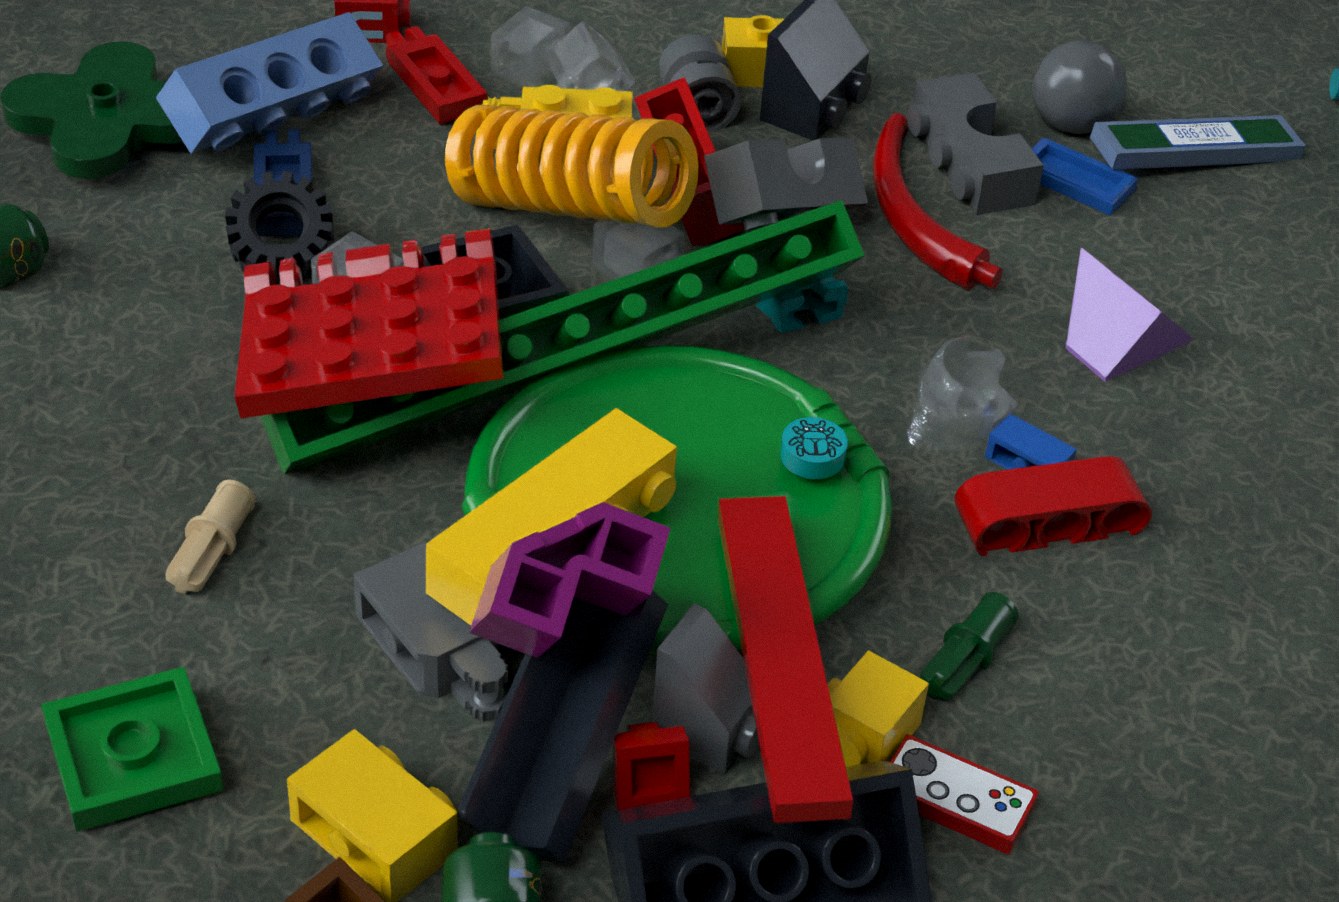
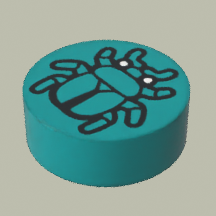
M817 417L797 419L787 425L783 431L780 449L781 461L789 471L804 478L823 479L831 477L844 466L848 444L847 436L837 424L829 420Z

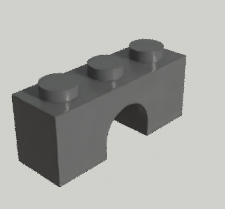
M975 72L917 81L913 104L908 107L907 111L908 126L913 136H921L927 144L932 164L937 168L943 167L950 177L955 197L958 200L965 199L975 215L1036 205L1044 165L1020 133L1007 136H991L997 102Z
M820 138L788 150L785 139L747 140L704 156L719 224L743 223L745 232L763 228L839 200L843 201L846 211L868 204L854 138Z

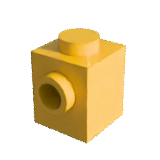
M757 15L751 18L724 17L722 49L737 87H763L768 34L784 19H774L766 15Z
M869 650L843 680L833 678L827 684L845 766L849 767L882 760L890 762L906 734L912 735L920 726L929 683Z

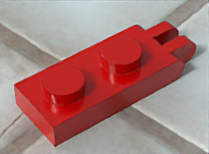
M418 26L405 30L406 39L399 31L386 35L388 46L386 47V58L389 65L438 124L456 120L465 110L475 105H482L483 100H487L485 89L438 35L426 36Z

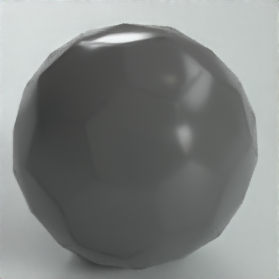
M1085 39L1067 41L1050 50L1037 66L1032 83L1034 104L1045 122L1057 130L1073 135L1092 133L1095 122L1113 121L1124 107L1128 91L1125 68L1117 56L1104 45Z

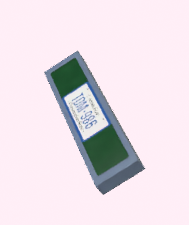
M1282 115L1095 122L1090 139L1112 170L1280 162L1301 159L1306 147Z

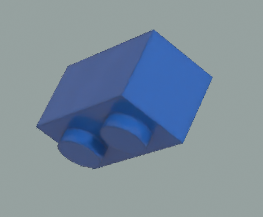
M1010 414L989 434L985 458L1009 470L1074 461L1077 449Z

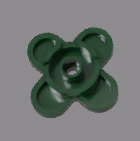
M119 41L101 44L92 48L83 56L77 72L74 74H29L11 81L1 92L2 110L7 125L18 132L51 136L50 143L55 166L64 174L72 177L91 179L108 176L122 169L128 163L131 154L139 152L145 147L150 150L157 143L174 144L183 142L156 99L167 81H157L154 54L147 47L137 43Z

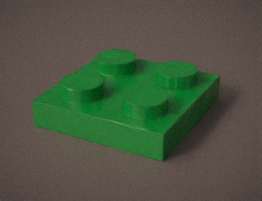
M184 666L41 704L44 722L76 832L223 791L221 770Z

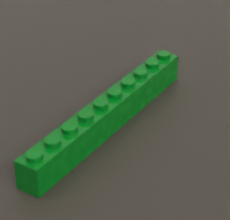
M839 200L501 319L500 332L504 379L262 415L261 419L278 463L285 474L523 389L526 385L544 374L613 350L639 347L835 276L845 271L865 255L843 201Z

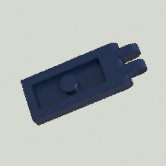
M300 129L288 130V143H278L277 130H266V143L254 144V181L257 185L263 183L262 173L272 171L273 181H282L283 171L293 172L295 183H299L302 176L312 180L311 142H300ZM289 212L268 214L260 221L257 228L259 237L301 235L303 232V224L300 219Z

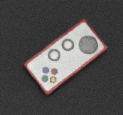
M906 734L890 761L891 763L912 769L920 816L1007 855L1012 851L1037 802L1038 790L909 734Z

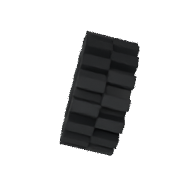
M272 171L262 173L263 183L257 185L253 177L244 182L245 193L242 194L236 190L231 196L232 208H226L225 219L227 226L225 228L234 261H240L241 271L243 272L245 265L271 262L275 277L277 278V284H280V260L294 258L300 267L302 281L308 279L307 271L309 269H312L317 274L319 254L332 252V241H334L333 214L330 203L326 204L325 193L320 187L313 191L312 180L305 176H302L299 183H295L293 172L289 171L282 172V181H273ZM289 212L300 219L303 224V232L298 240L290 245L271 246L259 237L257 233L258 225L268 214Z

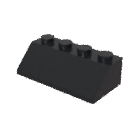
M884 760L846 767L853 797L851 819L774 823L767 782L601 813L610 875L618 902H932L912 769Z

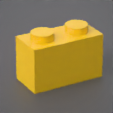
M356 729L350 731L287 778L291 821L335 859L340 856L386 902H398L442 867L447 856L458 849L457 811L451 800L438 788H427L405 770L402 762L393 751L385 746L376 747Z

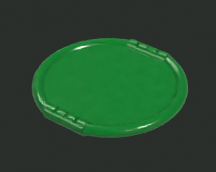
M671 345L625 348L606 352L546 373L512 396L492 416L482 430L472 450L466 471L464 502L462 504L464 515L470 513L615 408L677 446L674 474L676 489L667 505L660 511L650 512L643 517L671 528L653 586V591L669 604L649 651V655L656 656L659 646L694 603L708 610L738 652L742 653L717 517L719 499L786 496L814 626L827 620L843 608L864 587L874 573L885 551L891 530L890 471L829 392L824 388H817L798 376L769 363L717 349ZM806 417L823 418L837 424L845 432L848 440L845 463L842 469L835 475L823 479H808L789 471L780 458L782 434L787 425L797 419Z

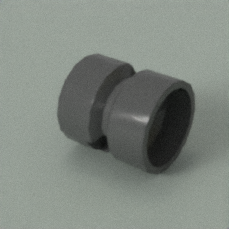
M701 34L685 35L673 41L663 51L659 60V75L663 86L685 77L706 129L727 127L736 118L741 108V94L720 43L712 37Z

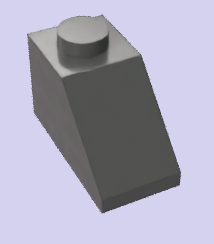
M694 603L657 649L652 722L656 721L659 728L684 726L689 739V757L725 775L739 754L750 758L760 744L744 659L708 610Z

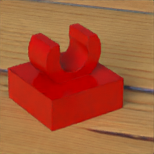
M655 721L628 724L627 732L616 733L612 743V774L617 810L690 796L689 739L684 726L659 728Z

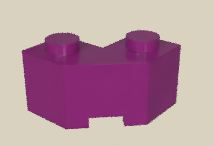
M602 502L579 512L575 517L540 533L537 531L513 542L490 567L469 633L538 658L561 638L573 597L626 616L651 596L671 528Z

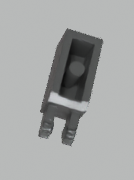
M426 542L354 573L356 617L419 695L440 698L451 692L465 710H469V715H473L475 720L481 719L483 722L485 720L497 719L508 695L505 693V688H502L505 683H508V665L505 664V659H501L498 643L469 633L471 625L426 594Z

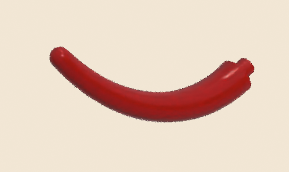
M901 113L892 114L887 119L880 133L873 159L875 191L885 218L904 245L940 276L967 291H970L977 283L995 289L1002 278L1003 269L989 263V250L975 245L947 230L930 217L912 197L903 178L900 165L901 145L908 121Z

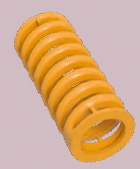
M475 105L465 110L456 119L449 132L445 148V167L448 181L454 193L463 202L480 207H502L507 210H525L530 213H548L554 216L569 215L579 219L593 218L598 221H617L622 224H642L647 227L664 228L678 222L687 212L694 198L698 182L696 147L687 130L673 120L648 118L637 121L627 116L612 118L603 114L588 116L585 113L565 114L561 111L542 112L538 109L519 110L516 107L497 108L493 105ZM479 128V130H478V132H477V134H476V137H475V143H474V149H473V162H474V166H472V164H471V154H470L471 144H472V139H473V137H474V135H475V132H476L477 129ZM497 137H498L497 147H496V153H495V157H496V171H495L493 152H494L495 142H496V139H497ZM652 144H654L657 153L656 175L650 190L644 197L652 178L654 163ZM540 147H541V152H542V153H541V161H540V165H539V153H540ZM677 164H680L679 181L676 191L666 203L676 180Z

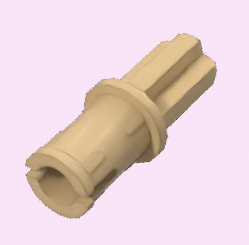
M235 480L220 482L203 513L193 517L188 522L185 528L186 539L165 572L166 580L175 585L176 592L186 595L189 591H201L223 554L231 555L237 545L235 535L248 514L253 511L256 502L253 491L243 483Z

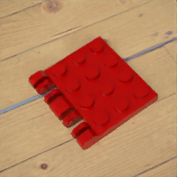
M491 229L465 232L467 256L462 257L459 255L456 235H442L441 244L439 245L441 265L424 267L422 248L418 245L417 239L403 241L404 266L395 267L390 244L346 250L347 276L338 274L333 252L319 254L317 272L320 283L303 286L301 270L294 258L280 260L279 276L281 285H276L275 273L271 262L245 265L243 276L245 304L234 396L240 419L504 379L496 259Z

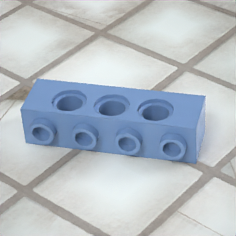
M348 12L176 68L156 99L191 154L212 146L215 151H221L234 145L245 134L257 130L259 135H265L266 130H276L287 119L300 115L303 120L320 114L330 104L342 100L345 105L358 101L371 90L369 83L383 67V64L351 13Z

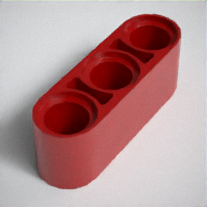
M1116 456L986 472L975 475L965 481L958 488L954 496L955 506L976 551L983 557L988 556L986 551L1009 548L1010 553L1048 548V542L1069 540L1071 544L1109 539L1107 534L1129 531L1131 535H1137L1148 525L1152 517V510L1130 469L1123 459Z

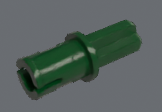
M997 592L986 593L963 623L953 624L945 632L944 645L920 672L919 678L929 683L928 697L934 700L938 697L947 701L952 700L979 667L985 670L992 663L995 655L994 648L1019 620L1018 609L1007 596Z

